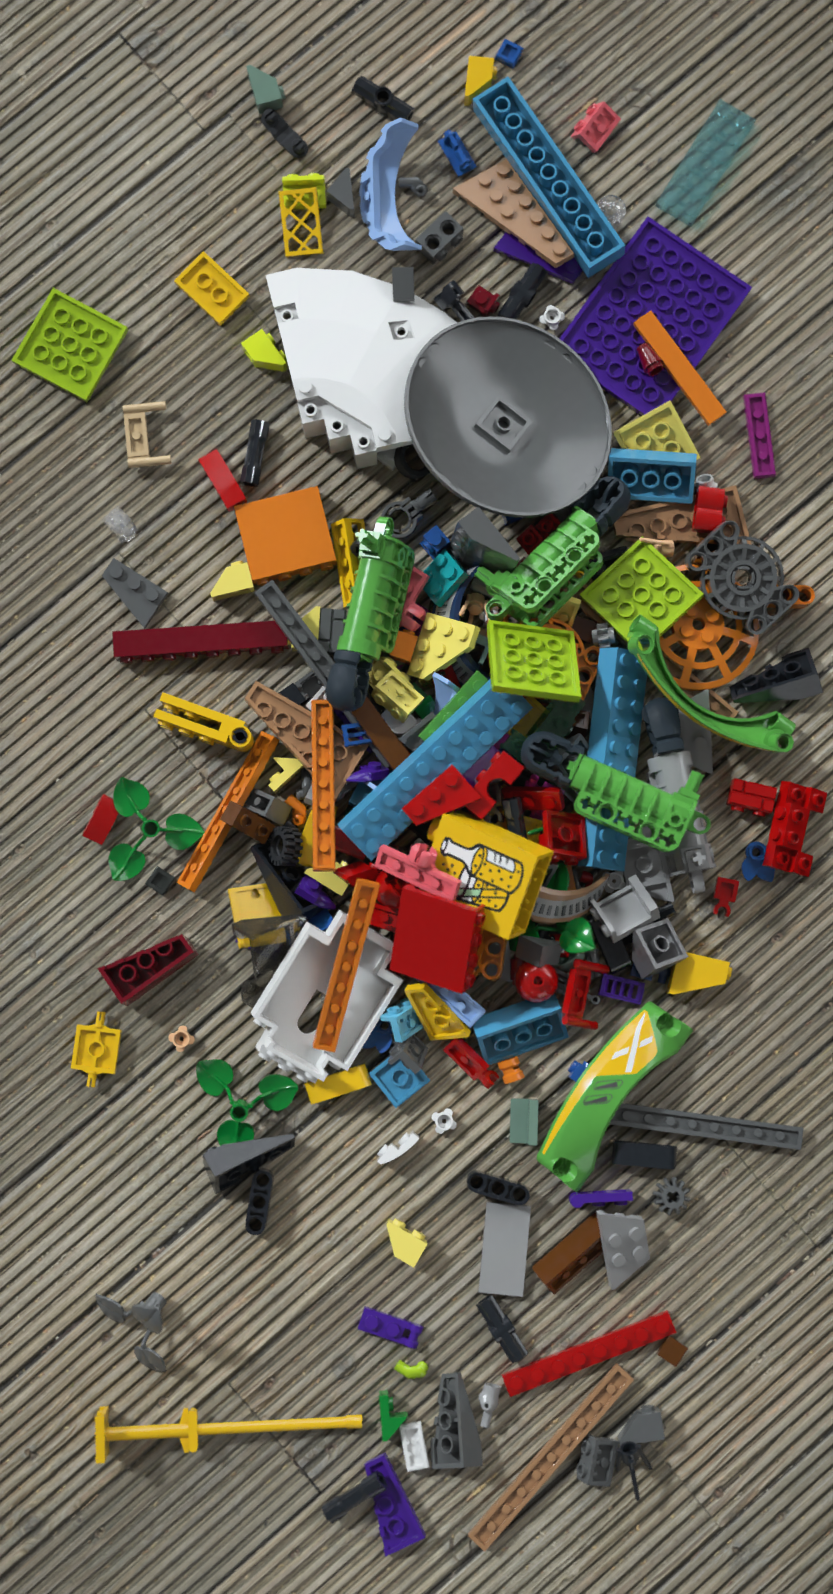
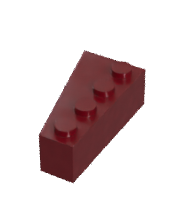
M180 934L151 948L143 949L136 952V954L121 958L114 963L97 969L120 1003L129 1006L199 954L189 939Z

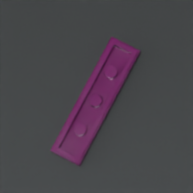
M765 392L745 394L743 401L753 479L775 477L776 471Z

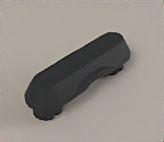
M266 109L262 114L261 121L274 139L295 158L306 156L308 153L306 142L276 111Z

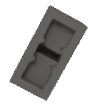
M445 211L415 239V243L422 245V250L418 251L432 265L436 261L440 262L447 256L448 250L452 246L456 247L461 243L464 228ZM450 229L454 233L451 235H446L443 233V231ZM436 244L438 248L430 249L428 245Z

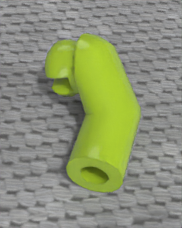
M399 1359L394 1370L410 1380L423 1378L427 1374L428 1364L424 1361H419L417 1366L410 1367Z

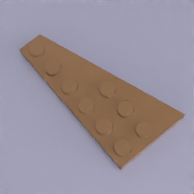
M507 159L453 188V194L457 197L461 196L472 208L476 207L483 212L487 219L508 234L516 236L520 243L523 245L527 244L536 251L538 256L553 267L557 268L574 258V252Z
M736 485L722 488L725 489V495H728L727 507L723 508L722 516L725 517V521H734L738 524L740 529L739 536L750 537ZM693 495L692 504L662 502L628 510L613 524L615 536L639 539L643 536L644 538L656 540H673V542L696 544L700 537L706 538L709 534L692 531L695 495ZM730 525L724 527V535L730 537L733 534V528Z
M255 681L245 697V702L312 775L311 712ZM334 725V795L336 801L348 782L346 779L352 775L369 745L344 747L342 729ZM356 737L349 738V742L359 740Z

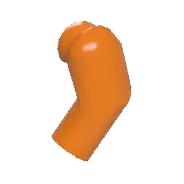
M291 794L285 800V803L292 806L293 824L300 826L306 821V806Z

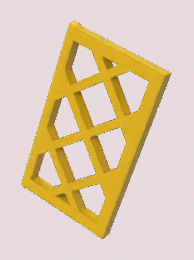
M317 187L279 191L285 256L323 254ZM307 193H313L314 204L311 207L301 200ZM291 195L296 199L289 209L284 206V196ZM299 202L308 209L301 220L292 213V210ZM310 213H313L316 218L314 230L304 223ZM288 215L299 222L292 232L287 229L286 225ZM301 225L310 232V235L304 242L294 235ZM313 235L318 238L319 249H310L306 245ZM291 237L301 245L297 251L289 252L288 241Z

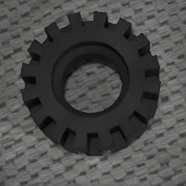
M277 826V828L273 829L274 833L271 832L270 836L272 839H269L271 844L268 850L271 851L269 853V857H272L271 862L277 866H295L300 861L298 857L302 855L300 850H303V846H301L303 839H300L302 836L301 832L296 827Z

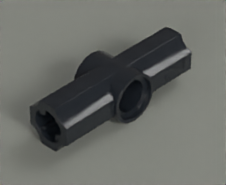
M362 75L354 83L352 93L374 106L378 113L387 114L395 120L398 118L411 120L415 108L394 96L389 88L380 87ZM382 98L388 100L385 103L379 102V100Z
M538 263L530 265L522 279L518 280L511 289L509 298L498 312L497 317L518 319L524 308L531 304L537 289L548 274L543 266Z
M491 1294L480 1300L476 1307L488 1324L487 1327L497 1343H500L512 1364L524 1358L528 1351L516 1334V1329L507 1314L504 1315L493 1295Z

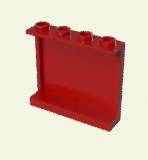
M411 883L404 886L401 892L389 970L460 994L472 988L475 982L473 972L479 959L477 949L482 941V934H480L481 926H483L486 919V914L484 913L485 905L481 904L475 908L419 890V887Z

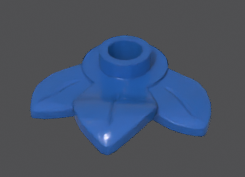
M758 841L752 842L746 847V858L741 866L742 874L747 881H750L757 875V877L764 881L772 882L775 869L762 866L766 846ZM754 848L759 850L757 857L752 853Z
M379 1019L362 1048L370 1049L376 1046L381 1054L387 1051L392 1044L391 1034L393 1031L391 1022ZM387 1022L389 1027L383 1030L382 1024Z

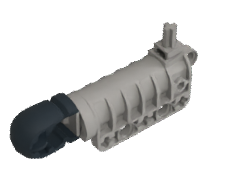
M655 698L649 701L642 709V718L645 721L649 740L653 744L652 751L654 758L647 760L649 772L646 774L647 783L670 794L673 792L677 793L680 787H685L691 774V767L693 766L690 751H683L684 744L680 738L679 709L667 698ZM698 800L695 811L704 814V812L700 809ZM695 819V829L698 831L704 830L706 827H704L703 819ZM686 830L679 846L673 851L664 853L669 877L688 873L693 894L705 892L702 871L717 867L714 863L711 844L707 841L706 833L698 835ZM669 837L662 839L666 842L665 846L671 845Z

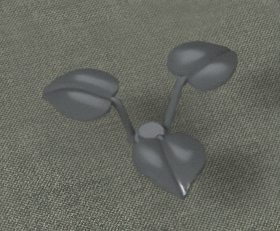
M153 1292L145 1302L141 1301L139 1305H133L130 1311H124L118 1302L96 1293L97 1304L109 1319L123 1323L125 1317L133 1314L147 1328L141 1347L136 1346L134 1348L135 1356L145 1367L156 1372L165 1373L167 1370L163 1358L146 1346L150 1333L160 1334L163 1329L161 1310L167 1303L165 1298L159 1293Z

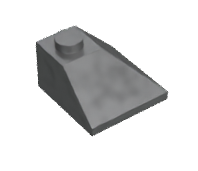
M668 918L633 931L632 960L642 979L660 973L688 958Z

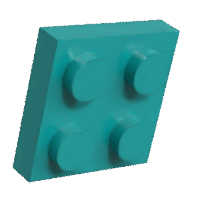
M444 548L423 571L430 576L423 590L437 606L441 607L469 575L454 556Z

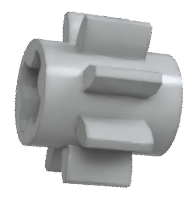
M607 623L597 624V630H592L594 646L611 648V644L616 643L615 630L613 627H608Z

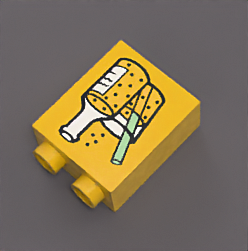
M463 810L445 813L435 818L429 827L427 838L433 842L432 847L437 852L435 867L461 880L455 901L475 908L484 904L486 919L481 928L510 940L525 933L554 851Z

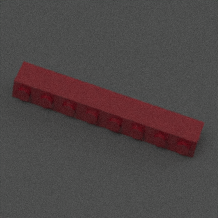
M275 621L112 631L113 655L117 661L120 660V663L123 664L133 663L134 659H141L142 662H153L154 658H163L165 661L176 660V657L185 656V659H196L198 655L215 658L219 657V654L228 653V656H240L241 652L259 655L262 654V651L271 650V653H283L284 649H289L288 638Z

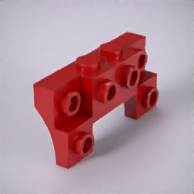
M781 781L762 866L809 877L813 856L803 853L801 850L810 811L823 814L827 792L790 781Z

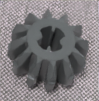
M665 1177L663 1178L664 1186L660 1183L656 1184L660 1191H653V1195L659 1196V1198H656L653 1202L655 1205L661 1204L658 1209L659 1211L663 1212L666 1209L667 1215H671L674 1209L675 1213L679 1215L680 1206L685 1210L688 1208L683 1202L691 1201L690 1197L684 1196L690 1192V1189L683 1188L685 1182L682 1180L677 1183L676 1177H672L671 1183ZM676 1191V1193L674 1194L676 1196V1199H669L667 1194L669 1192L674 1193Z

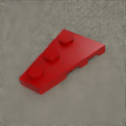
M452 764L408 802L402 810L418 826L440 817L442 814L478 801L482 797Z

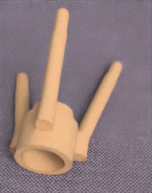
M642 537L639 539L626 538L627 541L637 542L639 540L640 542L654 545L653 547L666 559L667 557H673V540H656Z
M480 593L467 594L466 601L459 615L462 616L467 609L469 611L468 624L472 625L474 615H479L484 609L487 616L486 605L489 601L485 600L484 596Z

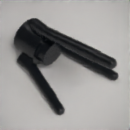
M627 1441L616 1449L617 1461L615 1470L617 1472L620 1471L622 1461L629 1466L635 1499L639 1501L640 1496L634 1465L638 1463L639 1457H641L649 1470H652V1466L643 1453L641 1445Z

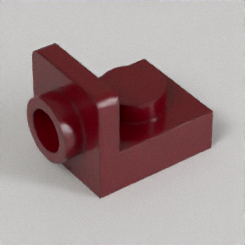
M478 285L466 301V305L482 316L488 317L491 313L495 314L501 304L499 303L500 295L498 293L493 295Z

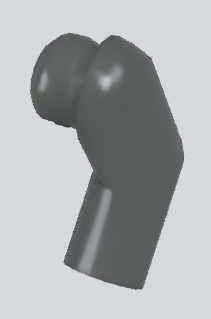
M399 177V188H410L418 197H423L427 194V186L420 178Z
M306 768L300 770L302 789L296 790V797L299 801L305 799L312 785V776Z

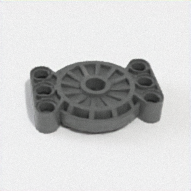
M725 521L719 524L686 556L685 566L690 571H700V588L711 608L728 618L745 619L744 629L749 634H762L798 600L799 590L794 585H783V566L779 556L772 547L757 538L739 536L740 529L738 524L734 521ZM726 525H730L733 528V534L730 537L725 536L723 533V528ZM710 540H714L717 543L715 552H710L707 549V543ZM747 540L758 543L759 545L755 546L747 544ZM764 548L770 552L773 558H771L770 555L766 551H764ZM694 555L699 556L701 559V564L697 568L691 564V558ZM738 570H744L748 574V582L744 586L735 584V575ZM705 579L707 580V587H708L709 593H707V590H706V587H705ZM786 588H789L792 592V597L788 601L783 598V591ZM710 598H713L715 602H717L720 605V607L718 608ZM771 603L776 607V612L772 616L766 610L767 606ZM725 610L736 611L737 616L728 614ZM753 619H758L760 622V627L756 631L752 630L750 626Z

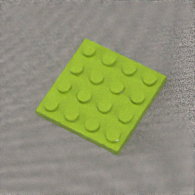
M53 288L11 361L34 375L88 402L129 329L127 326Z
M639 540L580 594V598L610 627H613L627 643L631 638H627L630 625L638 615H643L657 625L660 638L704 597V593L650 543L640 542ZM638 642L639 648L643 650L641 643Z
M494 620L488 621L487 636L492 692L579 703L581 689L574 631Z

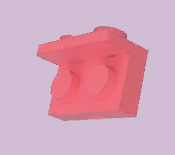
M605 101L597 104L593 103L586 110V117L574 126L575 131L571 135L573 139L579 138L593 153L599 150L621 120Z

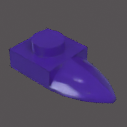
M372 761L368 765L359 766V771L350 775L346 781L369 782L385 779L390 774V769L382 766L380 762Z
M305 874L295 893L318 907L336 909L332 899L322 890L324 885Z

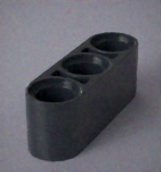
M591 914L588 915V922L591 925L604 960L610 968V973L614 974L631 967L632 963L622 939L614 943L610 936L606 938L600 928L601 922L599 920L595 921Z
M613 1141V1164L676 1169L677 1146Z
M267 1168L259 1169L252 1179L245 1228L251 1235L261 1234L267 1225L274 1175ZM266 1174L269 1177V1183L266 1185L260 1184L257 1180L258 1175ZM262 1196L266 1201L265 1206H256L254 1198ZM257 1218L262 1222V1227L254 1229L251 1227L250 1221Z
M471 1171L466 1178L468 1188L471 1191L508 1203L524 1205L530 1197L529 1190L524 1184L483 1171ZM473 1176H480L483 1179L480 1186L474 1187L470 1184ZM494 1183H503L504 1189L501 1193L492 1191ZM518 1188H522L525 1191V1196L520 1200L513 1197L514 1191Z

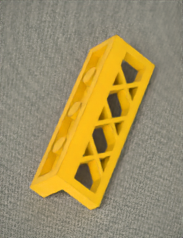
M343 518L331 524L344 607L351 601L352 593L350 589L354 587L356 580L354 572L358 570L360 563L358 557L350 549L352 543L356 541L352 525H357L358 532H360L361 529H365L364 519Z

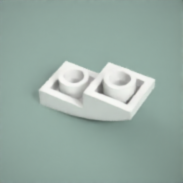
M413 1131L410 1135L406 1132L398 1142L401 1145L399 1148L393 1143L389 1146L385 1144L377 1153L380 1156L377 1162L384 1164L399 1157L418 1141L419 1136Z

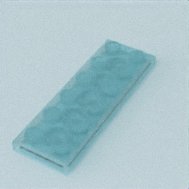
M720 99L655 206L692 227L755 124L756 119Z

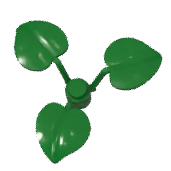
M124 777L118 780L114 788V806L117 812L124 817H130L136 813L143 821L140 828L143 836L133 848L129 844L122 843L116 845L110 851L108 863L114 881L128 880L142 871L146 858L143 853L136 850L146 838L155 837L159 831L167 832L165 835L166 843L175 850L189 848L205 833L197 821L185 814L177 813L169 816L166 819L167 828L160 827L155 820H147L139 810L145 809L149 804L150 795L148 790L139 782Z
M561 860L555 862L558 864V868L546 888L568 890L570 882L569 872L566 864ZM581 917L575 918L570 922H557L556 928L535 927V922L529 920L525 933L521 934L539 938L538 930L562 933L559 939L560 946L568 953L579 954L596 949L591 925L586 919ZM519 936L509 940L511 951L516 952Z
M211 1059L199 1061L196 1065V1075L201 1088L212 1096H219L225 1089L232 1105L230 1116L233 1120L224 1121L217 1131V1140L220 1146L254 1139L252 1125L241 1123V1121L247 1118L250 1108L260 1099L264 1098V1104L268 1109L280 1111L290 1105L299 1089L298 1084L291 1078L280 1074H271L259 1082L258 1087L262 1094L257 1096L251 1103H247L245 1100L235 1101L230 1088L227 1086L232 1082L234 1073L232 1067L226 1061Z

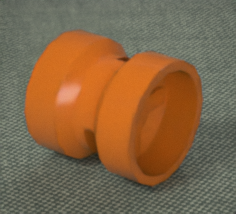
M518 1056L497 1063L499 1069L503 1071L502 1078L504 1084L525 1078L524 1072L519 1068L520 1061Z

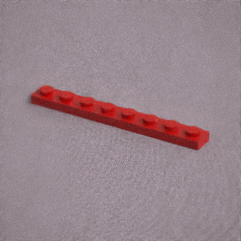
M666 1310L502 1374L508 1394L512 1397L675 1334L676 1330L670 1314Z

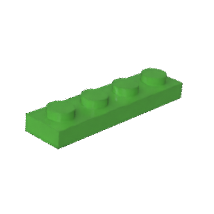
M476 671L418 736L425 741L489 680L479 671Z

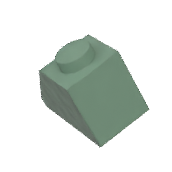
M247 65V74L258 113L262 114L266 109L277 110L283 108L282 99H285L283 87H278L276 78L252 65Z

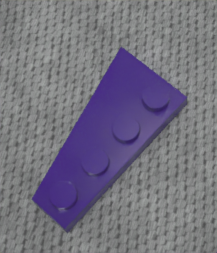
M505 232L493 248L494 252L503 253L510 256L511 259L520 260L529 264V266L532 263H538L544 267L549 275L574 284L583 272L575 258L557 268L553 267L538 256L535 250L527 244L523 245L516 236Z
M386 1452L366 1461L364 1465L367 1476L378 1470L385 1477L388 1486L386 1490L373 1497L375 1514L378 1518L380 1536L383 1540L386 1557L424 1539L426 1533Z

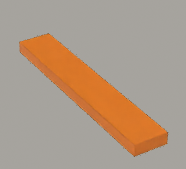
M651 310L633 323V326L644 341L663 360L665 369L708 426L727 413Z

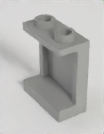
M636 874L628 878L629 885L599 902H596L594 898L590 900L592 908L589 911L595 921L599 920L601 922L600 928L606 938L610 936L614 943L630 935L635 929L644 927L660 918L658 906Z

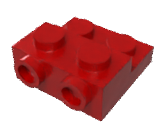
M545 810L543 812V834L539 835V845L554 851L550 863L565 860L566 865H577L579 861L587 858L585 817L579 814Z

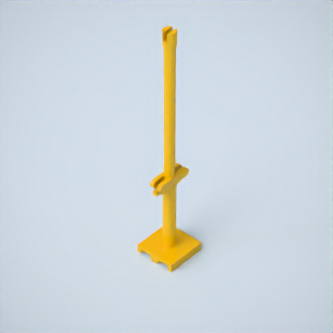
M100 1406L97 1416H95L96 1464L106 1462L109 1454V1441L180 1438L184 1453H189V1450L190 1452L197 1451L199 1435L338 1428L361 1429L362 1414L346 1415L344 1417L198 1424L197 1409L191 1408L188 1413V1408H184L180 1424L109 1427V1406Z

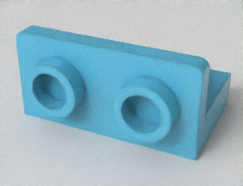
M408 998L400 1000L398 1005L388 1008L387 1012L380 1016L381 1021L391 1022L395 1042H404L423 1028Z

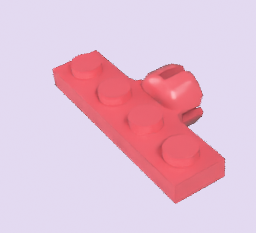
M414 566L399 628L405 627L410 631H416L421 626L412 619L414 616L422 621L425 619L426 611L416 604V599L430 578L429 575Z
M417 843L411 847L409 855H406L385 844L380 846L375 867L434 895L453 901L456 900L461 880L435 867L437 852L434 847L431 846L430 851L427 852V844Z

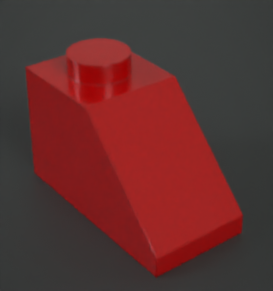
M359 861L337 868L333 873L354 889L357 878L375 882L381 869L375 867L371 862L367 865Z

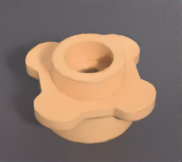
M184 1025L180 1026L175 1033L169 1034L168 1037L169 1041L173 1042L178 1052H183L186 1046L195 1042V1037L188 1033L187 1027Z

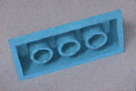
M611 448L608 477L621 479L628 486L631 495L630 499L692 504L697 454Z
M555 993L548 1000L540 1003L525 1000L484 1014L472 1026L483 1059L489 1065L569 1038L566 1025L562 1023L563 1014Z

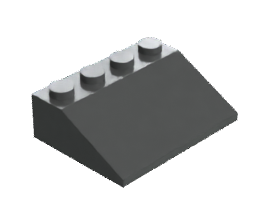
M479 506L457 522L448 548L450 549L449 552L462 565L470 569L478 565L480 567L484 566L493 574L498 570L502 573L506 570L511 573L516 568L520 557Z

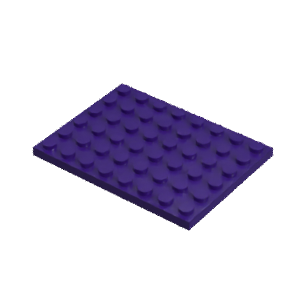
M647 216L626 245L624 256L614 262L559 339L582 358L595 375L602 389L643 416L669 400L672 402L680 388L665 367L655 376H649L648 373H644L637 348L646 342L633 326V323L651 310L695 369L749 294L752 287Z

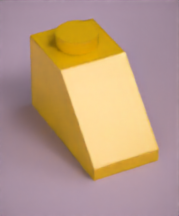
M469 56L464 106H469L473 103V98L489 89L492 85V80H496L497 67L493 66L494 58Z

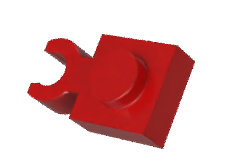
M723 877L716 878L713 898L718 899V903L713 907V914H718V909L723 907L725 909L724 916L729 917L731 909L728 904L729 902L735 903L739 881Z

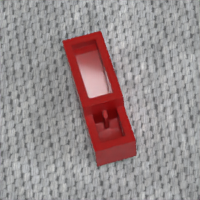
M217 449L198 459L228 512L235 510L234 506L247 503L244 493Z

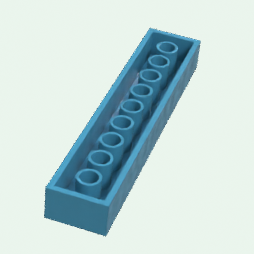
M509 76L473 98L474 113L574 252V258L586 276L590 278L624 256V242Z
M619 647L600 648L587 756L635 777L647 674L629 650ZM586 799L582 802L583 809L591 807L587 805L588 801ZM598 804L594 805V807H591L594 809L592 811V814H594V811L599 806ZM606 808L601 809V816L604 819H609L611 816L610 811ZM585 818L587 858L579 861L576 866L624 872L628 837ZM628 818L620 820L624 822L623 827L625 828L630 826V824L628 823Z
M490 679L337 825L372 861L378 855L380 846L384 844L388 846L413 822L402 810L408 802L452 764L463 775L533 707L522 695L492 692Z

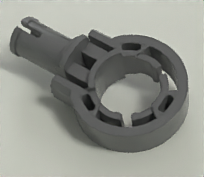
M430 489L416 500L411 501L408 497L404 501L390 503L384 508L381 517H386L388 512L392 516L396 511H403L409 517L408 525L402 529V532L406 533L400 535L393 534L392 537L405 539L415 532L418 522L424 518L421 514L422 510L437 500ZM398 529L393 530L396 533H400Z

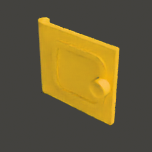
M266 883L228 889L239 949L292 940L288 923L278 911Z

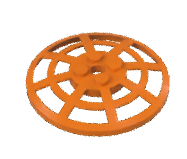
M692 564L695 568L700 566L699 564ZM685 565L676 566L679 571L689 570ZM705 579V587H706L707 593H709V590H708V587H707V580ZM691 581L696 587H700V581ZM703 597L671 627L673 633L666 639H663L661 636L659 640L661 651L673 662L683 666L681 678L673 677L678 686L683 690L704 691L728 684L745 670L755 654L759 634L750 636L742 633V620L735 619L736 630L725 627L723 616L711 608ZM753 619L754 631L759 629V620ZM694 620L701 621L703 629L696 630L692 622ZM722 635L734 639L730 648L723 655L716 645ZM740 641L751 645L745 660L731 673L726 660L735 652ZM678 642L681 646L688 649L686 660L676 655L669 646ZM709 649L714 660L708 662H694L697 651ZM718 666L723 676L719 680L707 683L689 682L692 669L702 670Z

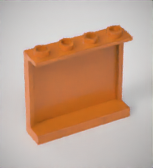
M318 486L234 506L254 585L264 586L271 580L276 579L286 581L291 579L292 575L300 574V576L312 574L313 570L321 569V571L332 569L333 565H337Z

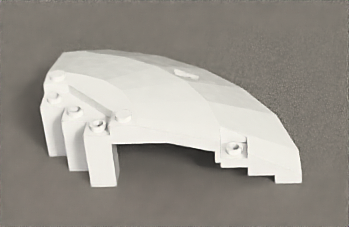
M294 268L266 275L298 403L305 439L326 434L331 454L352 449L357 469L377 465V452L413 444L408 432L404 412V392L409 371L417 355L429 340L440 331L457 322L447 313L415 294L414 301L394 302L393 284L354 271ZM285 314H290L291 318L286 320L283 318V316ZM404 330L405 334L400 336L397 332ZM498 421L502 428H508L504 421Z

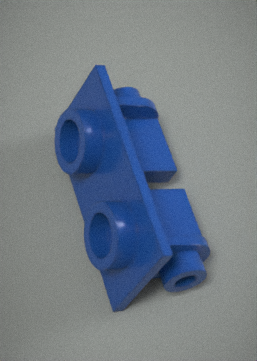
M445 131L443 134L445 137L440 139L438 143L457 176L460 177L477 166L457 132Z

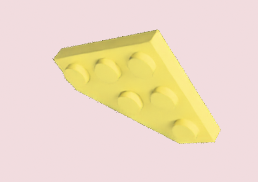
M671 400L613 432L622 449L697 454V460L701 458Z
M427 612L407 675L429 681L433 678L434 672L446 669L457 661V657L474 649L481 628Z

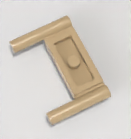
M166 401L123 405L129 468L172 464L171 455L150 457L145 412L167 410Z

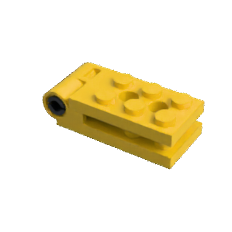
M162 692L160 702L164 705L163 708L167 709L166 711L170 713L156 709L153 717L158 721L157 724L161 728L173 731L174 728L178 729L181 735L192 739L194 735L198 736L201 742L211 746L217 743L240 752H248L252 749L255 740L245 721ZM179 712H182L190 720L178 717L176 715H179ZM201 719L218 725L220 728L218 731L195 722H199Z

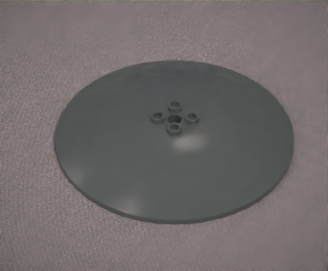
M477 317L464 320L445 328L431 338L419 352L409 371L404 392V412L413 445L421 460L435 478L449 491L475 507L479 506L482 510L502 516L522 518L544 516L558 512L577 502L591 489L603 472L608 460L612 439L611 418L605 395L595 375L582 358L566 343L546 330L524 321L505 317ZM498 421H504L508 428H502Z

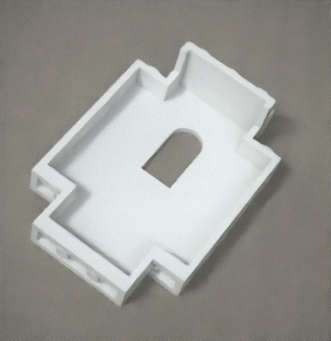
M341 910L337 912L326 932L309 922L305 923L251 1011L256 1024L263 1028L267 1025L266 1030L255 1046L259 1052L258 1055L266 1061L270 1062L272 1059L278 1062L277 1066L286 1072H289V1070L297 1073L296 1077L306 1083L308 1080L316 1083L317 1079L324 1082L328 1075L324 1069L327 1063L337 1070L341 1068L346 1071L349 1070L379 1021L380 1016L403 981L397 974L386 969L391 960L394 942L368 928L335 1053L313 1048L312 1045L317 1028L311 1033H304L299 1030L297 1023L316 990L326 995L347 914Z

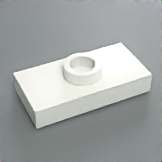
M421 1421L402 1424L399 1430L407 1472L430 1468Z

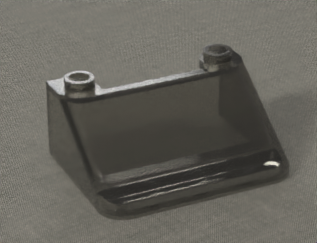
M300 914L243 919L232 924V931L239 939L249 938L254 979L243 983L241 990L242 1002L254 1008L303 926L308 922L306 917Z

